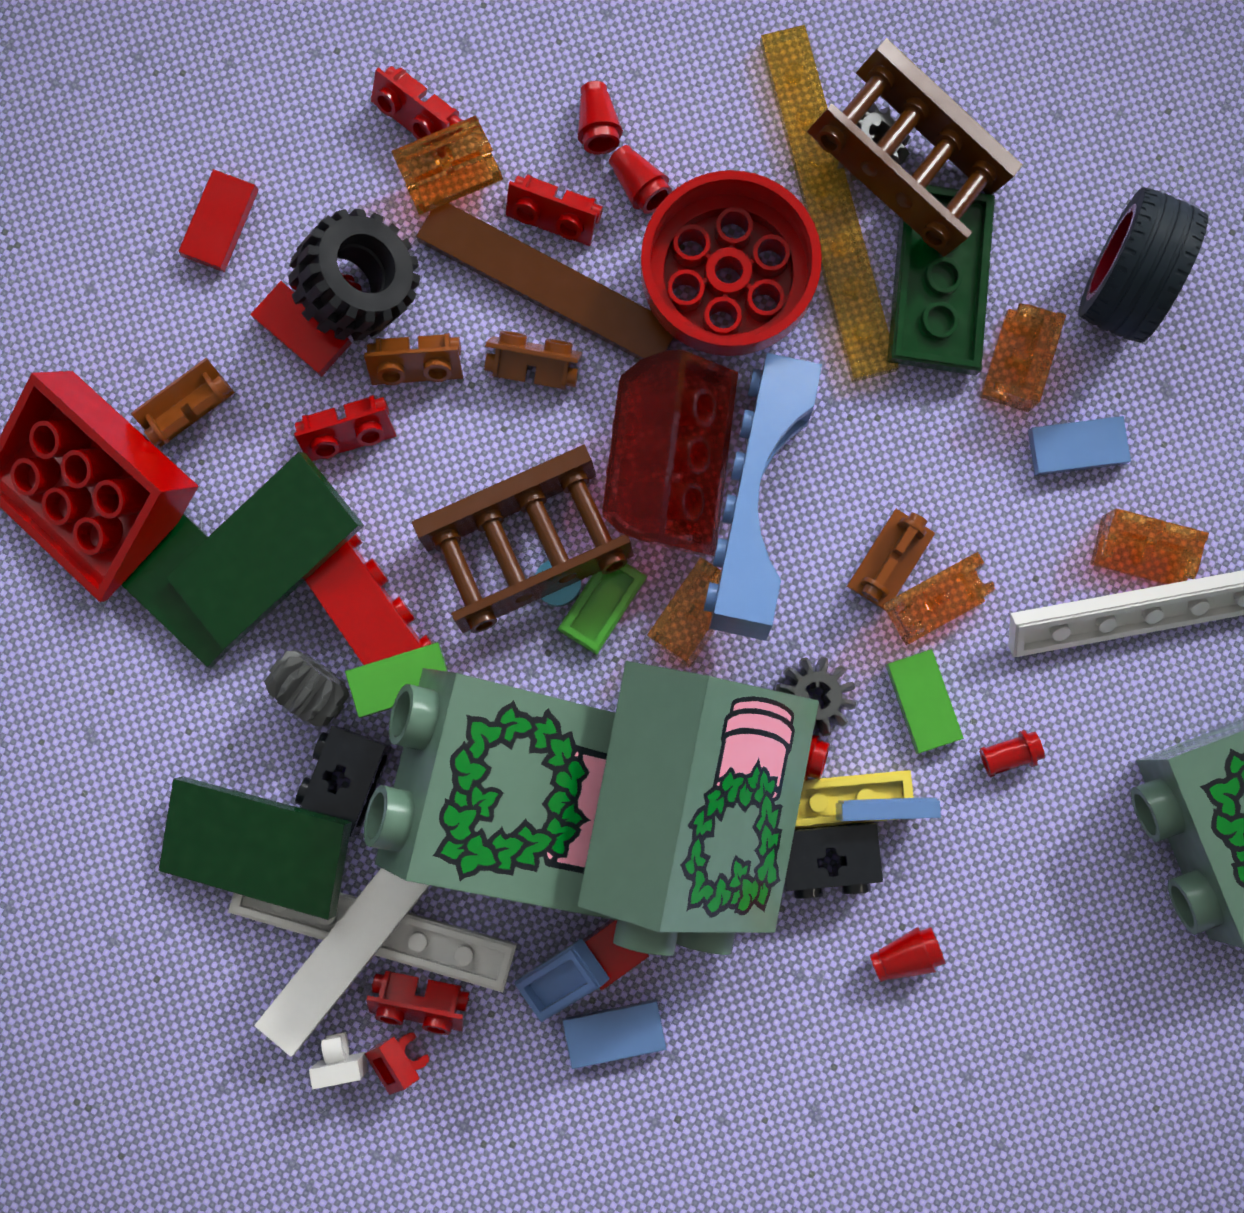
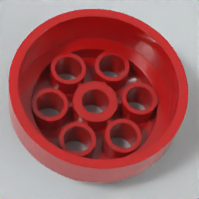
M734 170L711 172L695 177L673 190L659 204L647 225L641 249V282L647 303L658 322L666 331L693 349L720 356H739L763 350L788 335L801 321L811 304L821 273L822 253L819 235L810 214L803 204L785 187L767 177ZM729 224H735L740 226L745 234L740 238H730L723 233L722 228ZM694 241L703 248V251L698 255L689 256L684 254L679 246L684 242ZM764 251H772L779 255L782 262L775 266H769L764 264L758 255ZM722 268H731L738 273L740 279L733 283H725L718 279L716 272ZM689 285L697 291L698 295L692 300L684 301L677 298L673 291L678 286ZM758 295H767L775 301L776 307L769 311H763L754 305L752 299ZM725 312L733 318L734 324L728 328H719L711 322L710 317L714 313Z

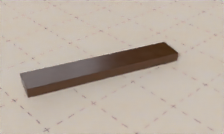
M440 198L435 202L416 235L419 243L655 369H658L675 338L658 322L651 310Z

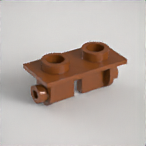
M500 331L499 337L492 336L486 341L485 347L496 348L495 354L487 353L484 370L492 372L493 377L525 382L529 365L536 367L534 384L566 390L567 386L576 387L579 369L570 368L571 362H579L583 352L572 350V343L556 339H546L545 345L527 342V335L512 331Z
M450 333L418 336V349H410L409 337L376 338L375 343H367V353H364V359L372 385H398L409 382H443L451 379H463L460 361V337H451Z
M205 358L131 412V415L144 428L145 435L153 445H159L161 448L220 403L225 402L235 392L211 362Z
M896 508L846 587L884 611H887L935 535V532L925 527L927 520L913 512L908 516Z

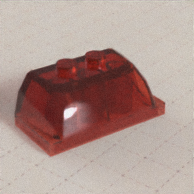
M679 349L666 350L641 359L621 375L612 424L613 431L602 508L603 517L618 532L643 542L700 556L715 555L738 380L737 371Z

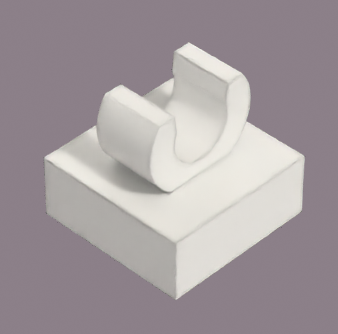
M346 1032L327 1035L326 1039L321 1040L324 1060L318 1061L309 1069L312 1090L360 1081L369 1071L367 1058L364 1055L366 1052L349 1055Z

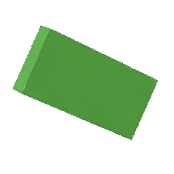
M629 564L609 574H602L601 571L593 574L557 630L597 656L646 581L647 576Z
M437 642L345 671L358 717L363 718L392 709L400 689L405 684L419 686L423 668L448 672L440 643Z
M932 649L885 665L916 754L964 739Z

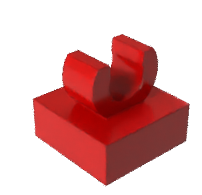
M414 1032L407 1033L397 1039L395 1036L364 1053L389 1095L403 1091L419 1080L420 1077L416 1070L425 1067L430 1060L428 1054L418 1057L415 1061L407 1058L405 1048L409 1042L416 1038Z

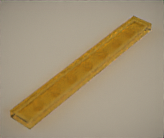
M801 25L761 35L760 45L803 204L810 214L819 235L822 253L821 271L851 382L896 372L899 368L898 364L887 362L889 330L844 168L837 169L839 161L830 153L824 151L818 142L807 133V130L827 109V104L806 27Z

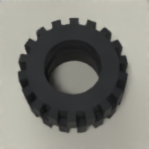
M346 209L339 210L332 217L328 215L321 220L297 247V252L292 256L289 265L294 269L288 275L289 285L297 287L292 297L295 304L302 303L305 310L301 314L307 321L313 317L319 322L318 330L326 334L331 329L334 331V336L337 339L345 340L351 335L353 341L364 340L368 335L373 337L379 334L407 310V307L414 301L417 295L413 290L419 286L420 275L413 273V271L419 264L417 256H410L408 252L412 248L407 238L401 240L397 235L400 230L393 223L388 227L383 223V216L376 213L366 217L365 210L354 209L350 214ZM337 258L354 263L364 272L369 281L371 293L355 289L344 279L339 270Z

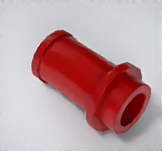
M1025 730L1019 731L1018 737L986 748L982 747L979 751L983 766L990 778L996 774L1026 764L1035 767L1038 765V760L1045 758L1041 740L1035 731L1028 734Z

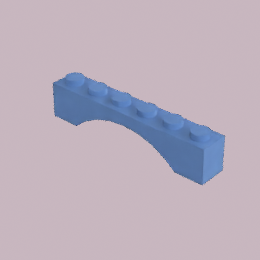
M767 353L762 370L753 368L747 396L756 397L754 410L745 409L739 437L748 440L745 453L736 451L730 478L739 481L736 496L727 494L722 522L730 524L728 538H718L713 566L721 568L718 584L709 582L703 611L712 612L709 629L764 641L767 640L771 631L781 579L769 559L761 536L758 514L760 482L773 457L790 438L807 426L815 404L822 364Z

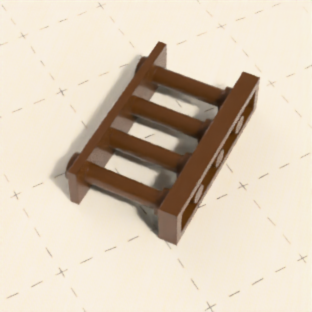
M886 37L856 72L866 82L862 89L843 112L831 103L807 130V133L818 142L824 151L835 157L917 232L928 246L945 257L971 235L972 231L960 219L980 192L983 191L985 194L990 195L994 194L1017 174L1023 164ZM881 96L900 116L876 144L856 124ZM913 128H915L935 147L911 176L891 156ZM949 159L968 179L949 204L944 207L925 188Z
M585 444L412 521L415 532L426 551L430 552L435 549L443 554L465 607L451 613L454 622L462 633L467 631L478 633L487 630L497 623L498 617L600 571L602 574L615 572L627 564V559L634 556L631 541L627 534L612 540L587 487L590 479L596 477V473ZM563 491L564 493H570L595 548L571 559L568 558L544 506L548 498ZM519 511L527 512L552 566L527 579L501 525L505 517ZM476 530L485 533L508 584L507 588L483 599L458 544L461 541V537Z

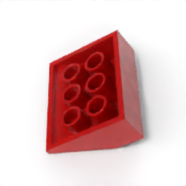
M73 371L31 373L0 435V508L99 602L107 601L178 524L199 487Z

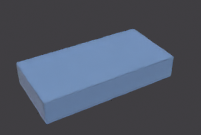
M1124 416L1032 427L1028 430L1035 476L1125 465L1131 462Z
M932 797L838 800V803H836V820L840 821L941 818L940 800Z
M580 938L523 974L514 984L538 1019L543 1022L597 990L610 978L583 939Z
M657 999L563 1018L572 1069L667 1050Z

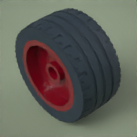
M1146 187L1139 189L1116 222L1096 261L1082 295L1078 310L1079 317L1105 331H1110L1119 337L1123 336L1124 339L1139 343L1145 342L1164 320L1191 272L1208 226L1207 213L1194 205H1189L1187 202L1175 199V197L1161 191Z

